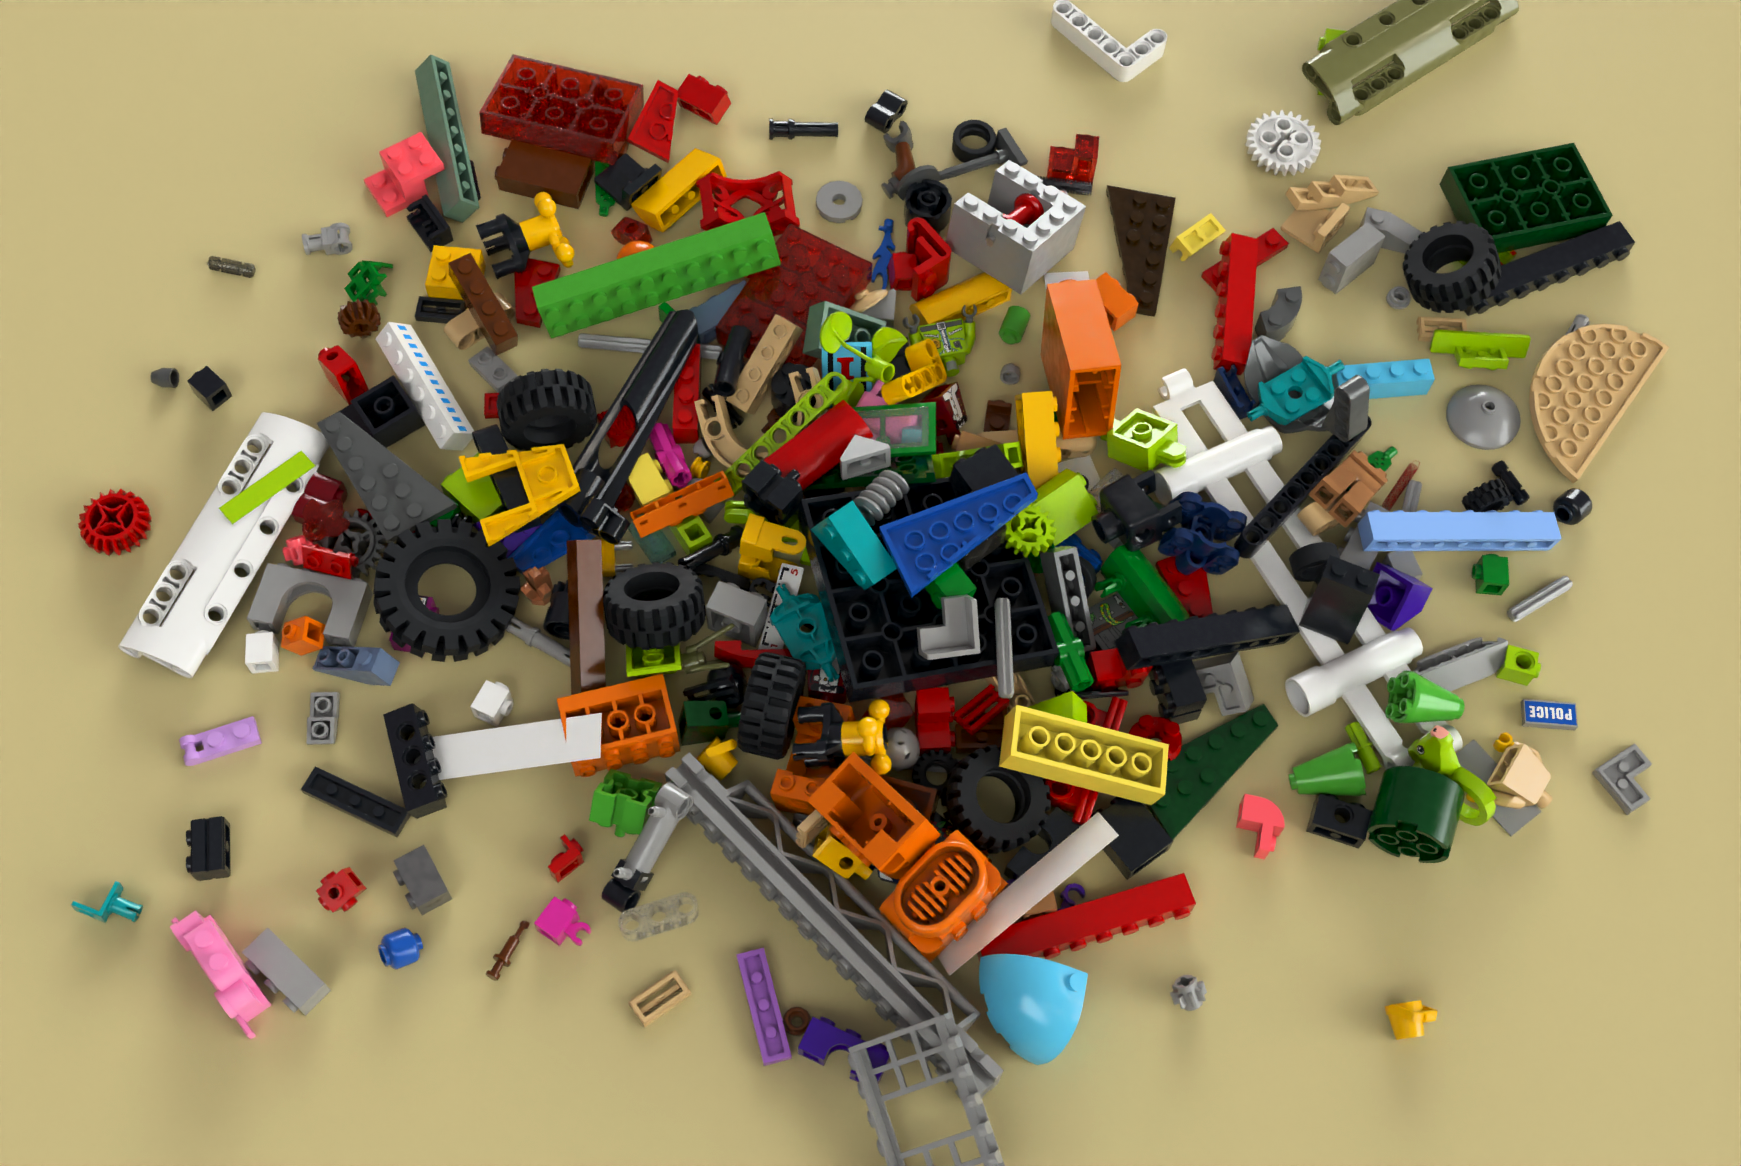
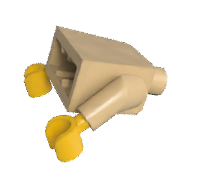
M1501 733L1499 740H1495L1493 747L1496 751L1504 752L1486 784L1497 797L1494 800L1495 805L1515 809L1535 804L1540 808L1547 807L1552 801V796L1544 789L1551 777L1544 767L1539 752L1525 743L1512 742L1513 738L1509 733ZM1468 794L1466 795L1468 801L1475 802Z

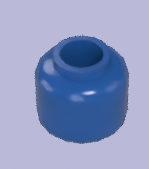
M401 928L386 934L381 940V945H378L379 955L383 964L395 970L418 961L420 956L419 950L423 949L419 934H413L407 928Z

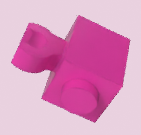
M555 896L534 922L537 931L558 946L562 944L567 936L574 944L581 946L583 943L580 938L576 937L577 932L580 930H584L588 934L592 932L588 924L578 922L580 918L576 911L577 907L566 898L561 901Z

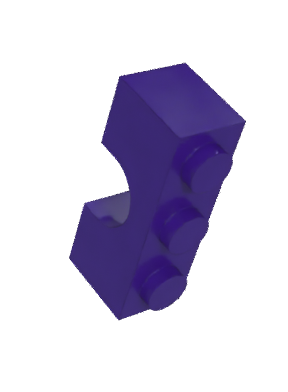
M812 1017L798 1046V1054L824 1066L832 1052L844 1050L849 1053L848 1048L866 1041L862 1040V1036L851 1029L843 1031L836 1028V1024L828 1018L820 1017V1019ZM879 1043L866 1048L873 1069L888 1064L890 1056L885 1045ZM851 1069L850 1079L859 1082L856 1071ZM884 1072L875 1074L878 1084Z

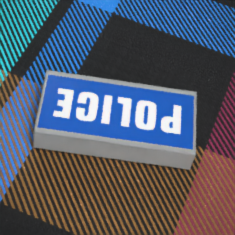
M1523 699L1521 701L1523 727L1574 731L1578 728L1576 703Z

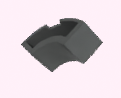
M1301 286L1277 289L1271 308L1260 312L1255 326L1257 338L1264 335L1281 341L1294 325L1301 307Z

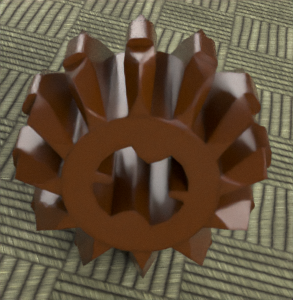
M357 298L355 302L347 301V305L340 306L337 319L343 334H349L351 338L355 336L362 338L363 335L371 336V332L378 331L381 318L375 303H369L368 299L359 301Z

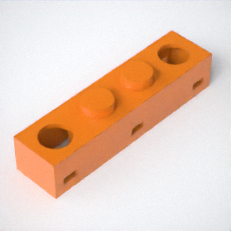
M722 470L630 512V516L640 537L643 538L667 526H676L682 523L684 518L691 515H700L708 507L735 495ZM678 496H683L682 498H679L677 500L675 499ZM644 513V515L637 518V515Z

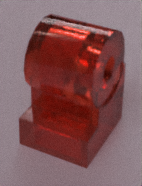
M623 217L611 230L613 237L623 245L633 241H645L651 244L653 241L648 225L629 217Z

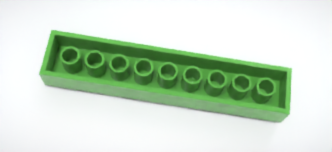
M765 212L533 286L532 290L537 309L552 339L779 266L781 262Z

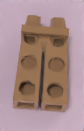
M1354 450L1342 464L1325 476L1308 495L1326 510L1350 486L1351 489L1328 512L1346 528L1360 514L1369 500L1388 481L1386 479L1387 474L1381 468H1374L1362 451L1356 452ZM1319 491L1324 492L1329 500L1322 498ZM1338 508L1344 510L1347 513L1348 517L1342 516L1339 513Z

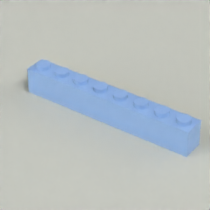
M1373 510L1367 512L1357 524L1363 551H1549L1562 539L1555 513L1543 512L1542 510L1532 512H1520L1519 510L1509 512H1497L1496 510L1486 512H1474L1473 510L1463 512H1451L1450 510L1440 512H1428L1426 510L1417 512H1404L1403 510L1381 512Z

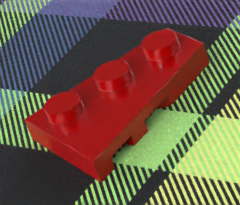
M529 258L526 271L519 274L518 272L514 273L515 312L518 324L537 328L541 327L543 320L537 309L532 287L558 279L561 270L560 264Z

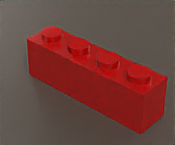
M695 344L674 386L672 430L676 444H695L699 440L700 423L694 401L701 400L702 357L700 344Z

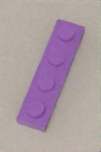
M764 947L736 954L764 1066L792 1059Z

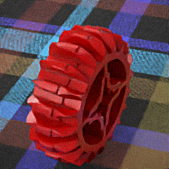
M110 489L108 495L100 492L99 499L91 498L92 504L90 506L83 505L86 513L79 514L81 520L78 523L81 530L80 535L86 541L85 543L88 547L94 548L99 554L104 552L110 556L115 552L120 556L124 549L131 553V546L140 547L139 540L147 539L145 532L151 531L149 524L152 522V517L149 514L150 510L144 504L142 498L136 497L131 491L126 493L120 489L116 494L115 491Z

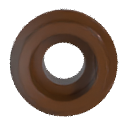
M801 1007L790 1008L783 1017L786 1032L793 1036L805 1034L811 1021L808 1011ZM800 1018L802 1024L796 1027L792 1024V1020Z

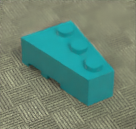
M853 500L810 529L850 573L854 581L864 590L897 569L893 559Z

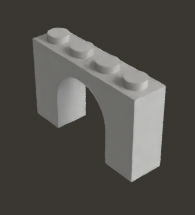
M267 563L247 616V620L254 630H265L279 634L286 612L294 600L308 593H321L332 599V609L323 631L326 641L329 645L355 647L373 595L366 581L360 578H352L350 580L330 574H320L307 568H302V570L295 569L284 563H278L277 565Z

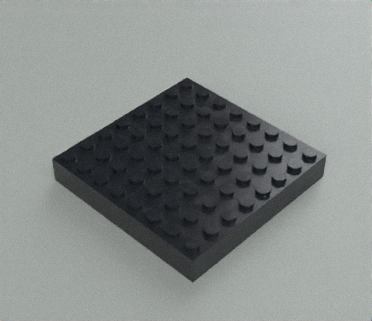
M949 477L936 479V482L908 484L909 492L903 494V498L896 501L894 507H890L889 513L883 514L882 520H875V525L870 526L888 553L889 551L879 533V527L961 497L962 495L950 481ZM864 490L801 499L797 516L802 534L806 538V549L849 703L998 676L994 604L997 598H1008L1010 601L1013 673L1053 665L1059 650L1029 558L1024 557L1022 551H1019L1017 555L1014 554V547L1007 549L1005 546L1008 541L1000 540L1001 531L997 530L956 562L976 586L973 598L977 600L980 653L927 660L919 655L917 627L943 624L942 609L934 605L928 591L923 588L911 598L897 569L864 590L810 530L859 497L860 493Z

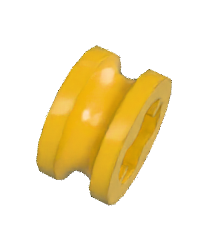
M698 456L690 468L692 478H706L711 462L708 460L704 462Z

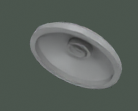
M1470 385L1460 389L1452 396L1446 410L1447 422L1454 435L1465 444L1477 449L1494 450L1504 447L1514 439L1520 428V413L1514 401L1501 390L1488 385Z

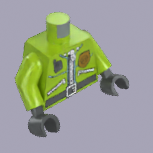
M973 304L972 315H968L965 312L966 305L962 307V315L966 317L964 322L962 318L918 326L920 320L916 314L912 315L914 320L913 326L908 323L907 317L902 321L903 326L910 331L908 336L911 345L925 339H931L934 342L945 367L947 377L956 376L960 372L958 365L965 363V356L970 354L976 340L975 321H973V316L977 313L975 304Z

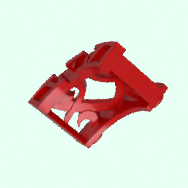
M780 171L765 177L747 180L726 178L711 172L696 181V187L700 189L703 219L700 220L701 229L707 231L744 219V216L738 210L731 207L743 198L750 199L762 206L753 216L765 212L773 236L799 227L800 222L799 218L796 217L792 193V179ZM782 190L783 196L775 200L778 196V191ZM784 203L785 209H781L779 206Z

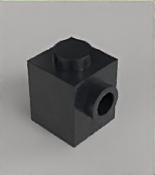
M208 366L195 372L187 380L193 393L212 411L232 397L227 384Z

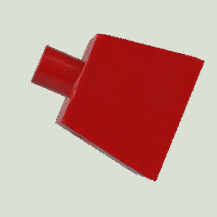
M339 345L331 349L323 348L319 352L318 361L326 378L349 405L352 404V399L369 390L357 363ZM347 375L350 379L346 382L341 376Z

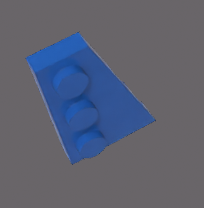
M557 510L508 558L513 557L517 571L523 575V572L529 568L532 569L536 566L537 569H540L542 566H546L567 554V541L591 540L596 536L588 533L582 527L573 526Z

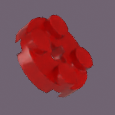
M1143 715L1139 718V722L1135 723L1129 731L1131 735L1150 740L1152 738H1159L1162 743L1169 744L1168 759L1170 758V761L1175 759L1181 751L1182 736L1180 727L1176 722L1166 718Z

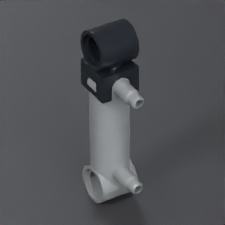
M671 782L666 783L659 790L655 797V806L648 809L650 817L626 859H620L611 875L614 878L603 889L601 897L604 901L623 914H628L635 908L641 896L640 891H645L654 874L650 871L679 820L683 819L690 811L694 801L692 796Z

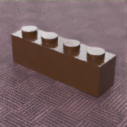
M469 253L449 262V276L495 356L518 345V334L472 254Z

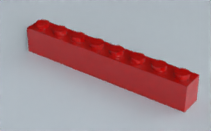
M1182 873L1012 924L981 949L977 956L979 962L980 957L992 954H1017L1038 958L1044 956L1045 959H1051L1060 955V951L1069 948L1071 951H1077L1087 946L1086 943L1097 941V943L1107 942L1115 934L1123 933L1124 936L1133 934L1139 930L1138 927L1149 925L1150 928L1165 923V919L1174 917L1175 920L1183 919L1191 914L1190 912L1193 910L1196 902L1186 876Z

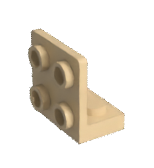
M1342 203L1337 210L1333 208L1330 212L1326 209H1295L1282 224L1281 230L1319 254L1343 226L1350 206Z

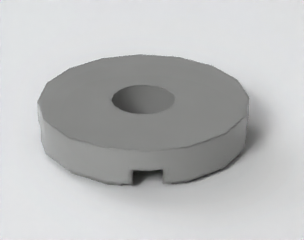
M829 182L818 191L816 207L822 218L829 222L845 223V220H853L861 212V192L849 182ZM840 199L843 200L845 203L842 205H836L834 204V201Z

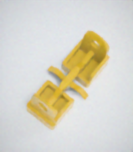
M750 513L740 540L739 554H741L738 565V575L751 580L765 578L777 583L778 570H780L782 563L798 565L774 557V551L789 555L799 554L806 546L805 536L798 530L767 522L765 517ZM782 538L795 539L797 544L794 546L782 542Z

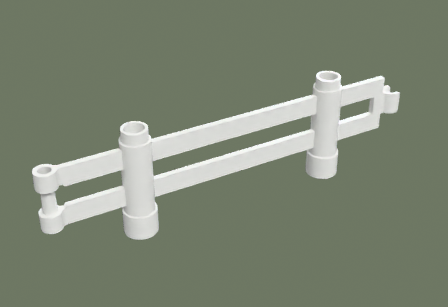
M1181 369L1163 377L1162 382L1165 386L1159 388L1158 391L1161 397L1167 401L1153 406L1152 411L1158 417L1177 423L1178 443L1186 446V462L1180 467L1173 468L1166 465L1153 471L1156 481V491L1154 493L1163 506H1167L1172 499L1183 492L1198 494V492L1205 490L1212 502L1221 504L1229 511H1238L1247 516V526L1254 518L1228 479L1246 472L1266 504H1268L1285 486L1268 462L1272 459V456L1282 452L1283 445L1280 435L1272 426H1266L1262 429L1256 428L1248 432L1214 381L1195 388L1191 375L1186 369ZM1198 403L1225 441L1209 450L1182 412V410ZM1300 507L1282 525L1297 549L1309 544L1323 542L1319 535L1312 536L1297 517L1301 511ZM1268 540L1250 559L1281 605L1287 604L1300 630V635L1321 665L1313 666L1286 680L1285 689L1293 708L1301 716L1308 717L1334 704L1336 699L1342 697L1381 755L1385 770L1396 766H1412L1415 762L1409 756L1408 748L1403 747V740L1366 685L1381 677H1384L1388 683L1391 677L1396 678L1402 671H1411L1407 664L1411 663L1412 659L1420 656L1423 652L1419 636L1409 627L1386 634L1368 607L1354 632L1362 646L1344 654L1335 639L1299 626L1308 598ZM1446 721L1415 723L1421 733L1424 734L1430 733L1436 725L1445 728L1453 737L1454 751L1462 748L1463 742L1459 732L1453 726L1448 725Z

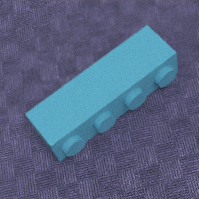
M1430 359L1344 365L1345 369L1332 375L1334 391L1355 375L1362 376L1369 385V399L1427 395L1435 380Z

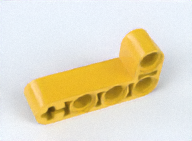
M931 339L922 340L905 349V356L912 372L882 385V397L888 405H894L914 397L947 380L945 367Z

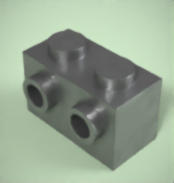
M424 845L394 860L397 870L393 871L400 887L405 884L410 893L406 894L405 897L412 910L418 908L420 913L424 915L452 900Z

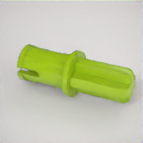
M1356 721L1348 724L1345 730L1351 742H1354L1358 751L1354 752V754H1358L1366 769V773L1371 774L1383 768L1372 748L1373 743L1367 739L1360 723Z

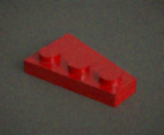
M657 80L627 139L628 143L669 163L678 90Z
M1176 556L1156 562L1155 567L1158 573L1174 592L1190 617L1198 616V618H1203L1213 613L1207 573L1203 570V567L1190 575H1184L1176 568Z

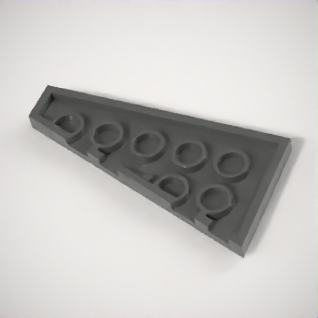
M340 411L317 423L388 545L390 542L397 541V535L406 529L413 532L416 529V524L426 521L430 523L457 508L455 502Z

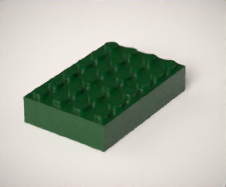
M1574 143L1450 166L1447 168L1439 184L1457 221H1464L1466 224L1470 222L1487 230L1488 234L1494 239L1498 253L1576 238L1605 227L1613 216Z

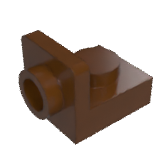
M988 400L983 432L1009 430L1012 404L1002 400Z

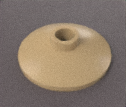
M866 288L854 296L856 301L849 309L862 313L881 301L889 292L887 289L868 292Z

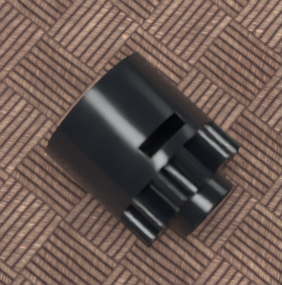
M568 580L566 583L558 581L557 584H554L550 598V607L547 609L543 628L547 633L564 640H570Z

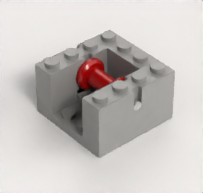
M1008 160L995 171L988 203L983 202L969 192L954 203L946 243L950 246L952 252L1017 293L1022 294L1074 249L1086 206L1070 197L1066 190L1062 189L1060 191L1052 185H1044L1042 179Z

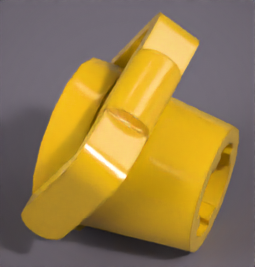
M716 737L703 749L696 759L704 766L708 773L721 781L738 763V760L730 752V750L737 747V742L734 739L722 741Z
M1421 1000L1384 1006L1396 1040L1424 1036L1423 1023L1436 1021L1438 1012L1436 1009L1422 1005Z

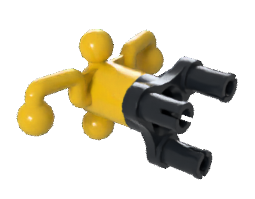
M539 192L534 197V204L541 214L539 216L517 223L502 213L497 215L496 219L476 225L481 240L500 232L503 234L483 242L488 256L506 249L512 250V258L492 264L497 279L518 272V274L525 272L530 252L548 245L552 246L557 259L566 268L573 266L574 249L570 245L569 240L562 235L555 217L556 204L549 193Z
M876 699L869 705L868 711L871 717L862 718L860 721L846 722L832 702L822 703L821 706L798 707L797 718L799 724L822 722L823 728L821 738L817 742L793 744L792 754H796L793 755L794 761L804 760L806 768L819 766L838 768L846 757L855 752L858 756L874 755L870 762L871 768L878 775L888 773L892 767L891 759L886 755L888 731L885 718L890 712L889 704L883 699Z

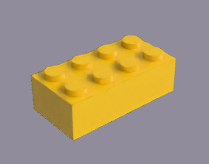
M1052 391L1028 392L1015 395L1018 442H1020L1023 467H1020L1021 474L1027 472L1035 489H1038L1059 474L1058 462H1061V449L1056 447V437H1059V423L1054 422V412L1057 411L1058 404L1057 397L1053 396Z

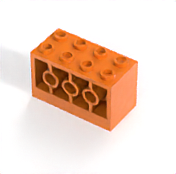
M663 673L557 698L565 739L566 718L602 713L601 758L571 762L575 777H590L595 775L597 771L606 769L609 771L610 769L618 770L626 764H643L651 758L659 756L661 758H668L675 755L676 752H680L677 729Z

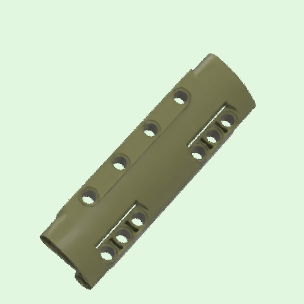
M1397 0L1327 43L1318 55L1303 63L1302 72L1306 79L1330 101L1327 109L1329 120L1334 125H1340L1354 115H1363L1490 35L1497 25L1518 12V1ZM1490 1V3L1486 4V5L1483 6L1482 8L1478 9V10L1475 11L1474 13L1470 14V15L1467 16L1466 18L1462 19V20L1459 21L1458 23H1456V24H1454L1453 26H1451V25H1452L1453 23H1455L1456 21L1460 20V19L1463 18L1464 16L1468 15V14L1471 13L1472 11L1476 10V9L1479 8L1480 6H1482V5H1484L1485 3H1487V2ZM1392 61H1394V62H1393L1392 64H1390L1389 66L1385 67V68L1382 69L1381 71L1377 72V73L1374 74L1373 76L1369 77V78L1366 79L1365 81H1363V82H1361L1360 84H1358L1357 86L1353 87L1355 84L1359 83V82L1362 81L1363 79L1367 78V77L1370 76L1371 74L1375 73V72L1378 71L1379 69L1383 68V67L1386 66L1387 64H1389V63H1391Z

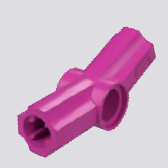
M656 423L649 436L655 451V459L658 460L663 473L665 472L672 486H677L679 489L686 487L689 481L692 480V475L686 465L682 449L679 444L676 445L668 424Z

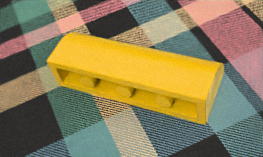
M695 148L631 204L634 211L647 225L662 233L665 232L701 200L700 189L696 187V181L711 172L727 177L719 157Z
M983 272L911 304L909 309L912 314H916L919 317L920 326L962 318L965 321L966 317L961 312L964 305H966L965 312L968 315H972L973 304H975L977 307L976 315L1009 301L1012 289Z

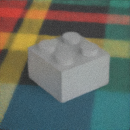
M718 581L706 605L708 629L716 632L733 623L735 625L734 628L723 635L756 647L768 617L767 599H764L757 592L749 593L741 590L734 583Z

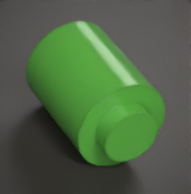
M1010 306L999 330V336L1005 343L1014 344L1021 342L1031 317L1030 313L1020 306Z

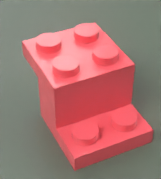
M419 132L379 151L384 170L363 180L386 217H389L407 208L413 202L421 199L422 196H428L424 179L445 170L443 162L422 132Z

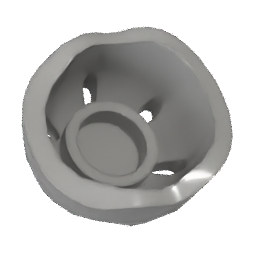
M893 727L888 730L886 755L891 759V766L896 772L912 767L920 756V745L917 737L911 730L902 727Z

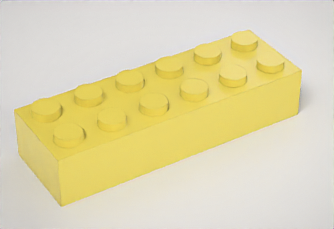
M1016 705L1004 719L999 767L1152 805L1165 795L1169 744Z

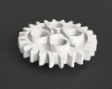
M1283 110L1280 111L1279 115L1271 111L1270 117L1264 113L1262 119L1257 117L1255 123H1251L1246 136L1245 146L1248 147L1247 154H1253L1251 160H1259L1258 167L1266 166L1265 172L1274 169V175H1277L1278 171H1282L1283 176H1286L1287 171H1290L1295 176L1297 170L1304 173L1305 167L1310 169L1312 163L1316 162L1321 149V140L1318 139L1319 132H1314L1315 125L1307 126L1308 119L1301 121L1300 114L1295 118L1292 111L1289 112L1288 116L1284 114Z

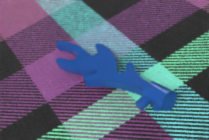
M886 219L884 226H879V230L883 231L885 235L880 247L872 257L873 260L878 257L880 259L874 267L871 282L874 283L877 275L880 274L883 280L882 289L887 287V269L892 256L887 248L895 251V246L891 239L894 223L892 219Z

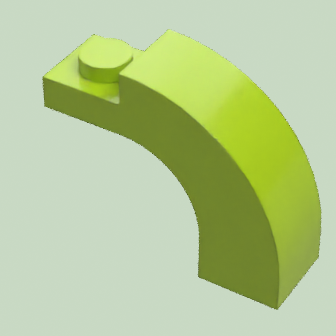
M1020 442L997 445L1014 468L1023 467ZM980 448L931 455L936 479L950 477L956 461L961 458L968 459Z

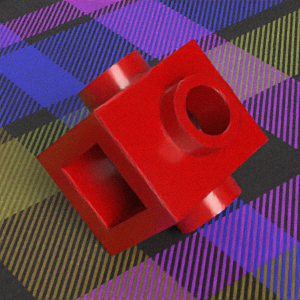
M348 867L340 870L337 874L332 871L320 881L322 886L316 892L320 896L318 898L320 904L326 910H331L334 913L341 909L346 912L358 902L356 897L367 888L351 868Z

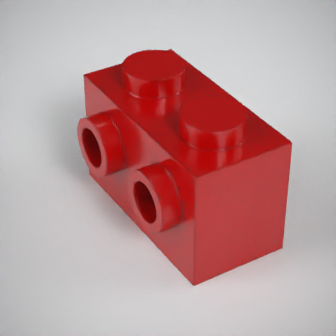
M688 74L678 89L677 102L680 107L715 125L719 123L731 105L727 95L728 92L719 85L713 86L701 76L695 77Z

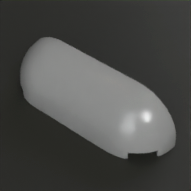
M1482 637L1475 638L1419 660L1417 668L1413 672L1448 691H1453L1497 672L1504 664L1508 641L1503 638H1498L1497 642L1483 641Z

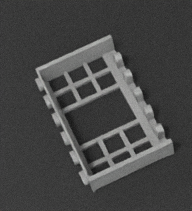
M952 1012L848 1048L850 1053L848 1054V1061L851 1069L857 1073L859 1079L857 1084L861 1098L866 1100L869 1109L867 1111V1118L871 1127L876 1130L878 1136L877 1148L880 1155L885 1157L887 1166H906L904 1158L923 1153L927 1166H934L929 1150L946 1144L949 1146L955 1163L954 1166H975L981 1163L984 1166H1005ZM935 1024L942 1045L923 1051L916 1030ZM910 1033L917 1054L898 1060L891 1039ZM885 1042L891 1063L873 1069L866 1048ZM944 1051L951 1072L932 1078L925 1057ZM919 1059L926 1081L907 1087L900 1066ZM894 1068L901 1089L882 1096L875 1074ZM954 1078L971 1129L901 1153L884 1101ZM974 1135L981 1157L962 1163L955 1141Z

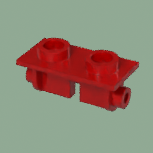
M318 544L313 546L302 545L303 568L352 579L351 568L356 567L359 562V558L355 557L354 553L341 551L334 553L333 549L321 547Z

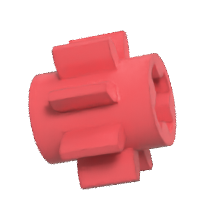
M305 535L287 539V546L283 547L282 550L285 561L292 560L294 566L302 565V545L313 546V540L306 541Z

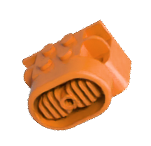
M852 752L807 800L832 824L829 830L867 867L873 864L881 873L893 879H900L935 845V841L941 836L918 810L855 752Z
M955 830L943 842L931 847L900 878L895 890L881 904L879 911L932 963L954 939L958 942L968 932L966 927L973 920L978 922L987 913V905L1008 883L1001 877L999 871L989 862L988 858L959 830Z

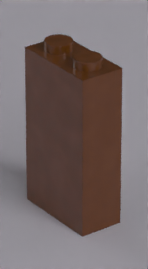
M511 140L509 147L504 149L501 165L497 166L495 170V180H497L499 190L530 198H534L539 192H547L551 195L555 204L579 209L594 172L591 158Z

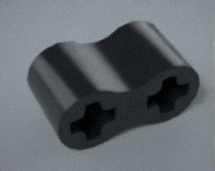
M887 89L882 93L879 100L868 109L865 122L881 132L887 133L893 123L905 112L908 101Z

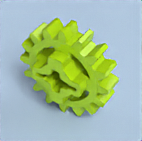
M1030 504L998 529V531L1002 532L1000 540H1007L1008 542L1005 547L1007 549L1014 547V554L1017 555L1019 551H1022L1024 557L1027 558L1029 552H1032L1035 557H1038L1040 551L1046 553L1049 546L1052 545L1057 529L1053 528L1055 520L1047 519L1049 512H1040V505L1034 509Z

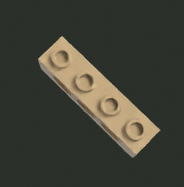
M775 314L740 374L735 393L727 397L726 401L742 411L754 415L771 387L774 374L782 368L803 329L784 317Z

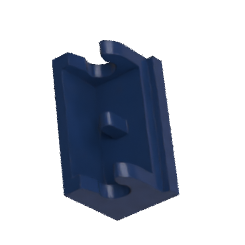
M1233 364L1228 372H1226L1224 367L1218 368L1213 380L1239 420L1248 417L1247 412L1255 409L1257 404L1255 400L1250 401L1236 375V366Z

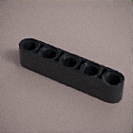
M497 424L472 432V437L479 454L490 452L492 455L504 454L509 450ZM517 466L489 475L505 511L529 503ZM540 517L522 526L515 533L541 525Z

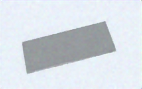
M1472 740L1456 753L1459 764L1487 784L1497 763L1475 740ZM1496 805L1495 814L1492 817L1512 836L1542 811L1536 805L1521 809Z

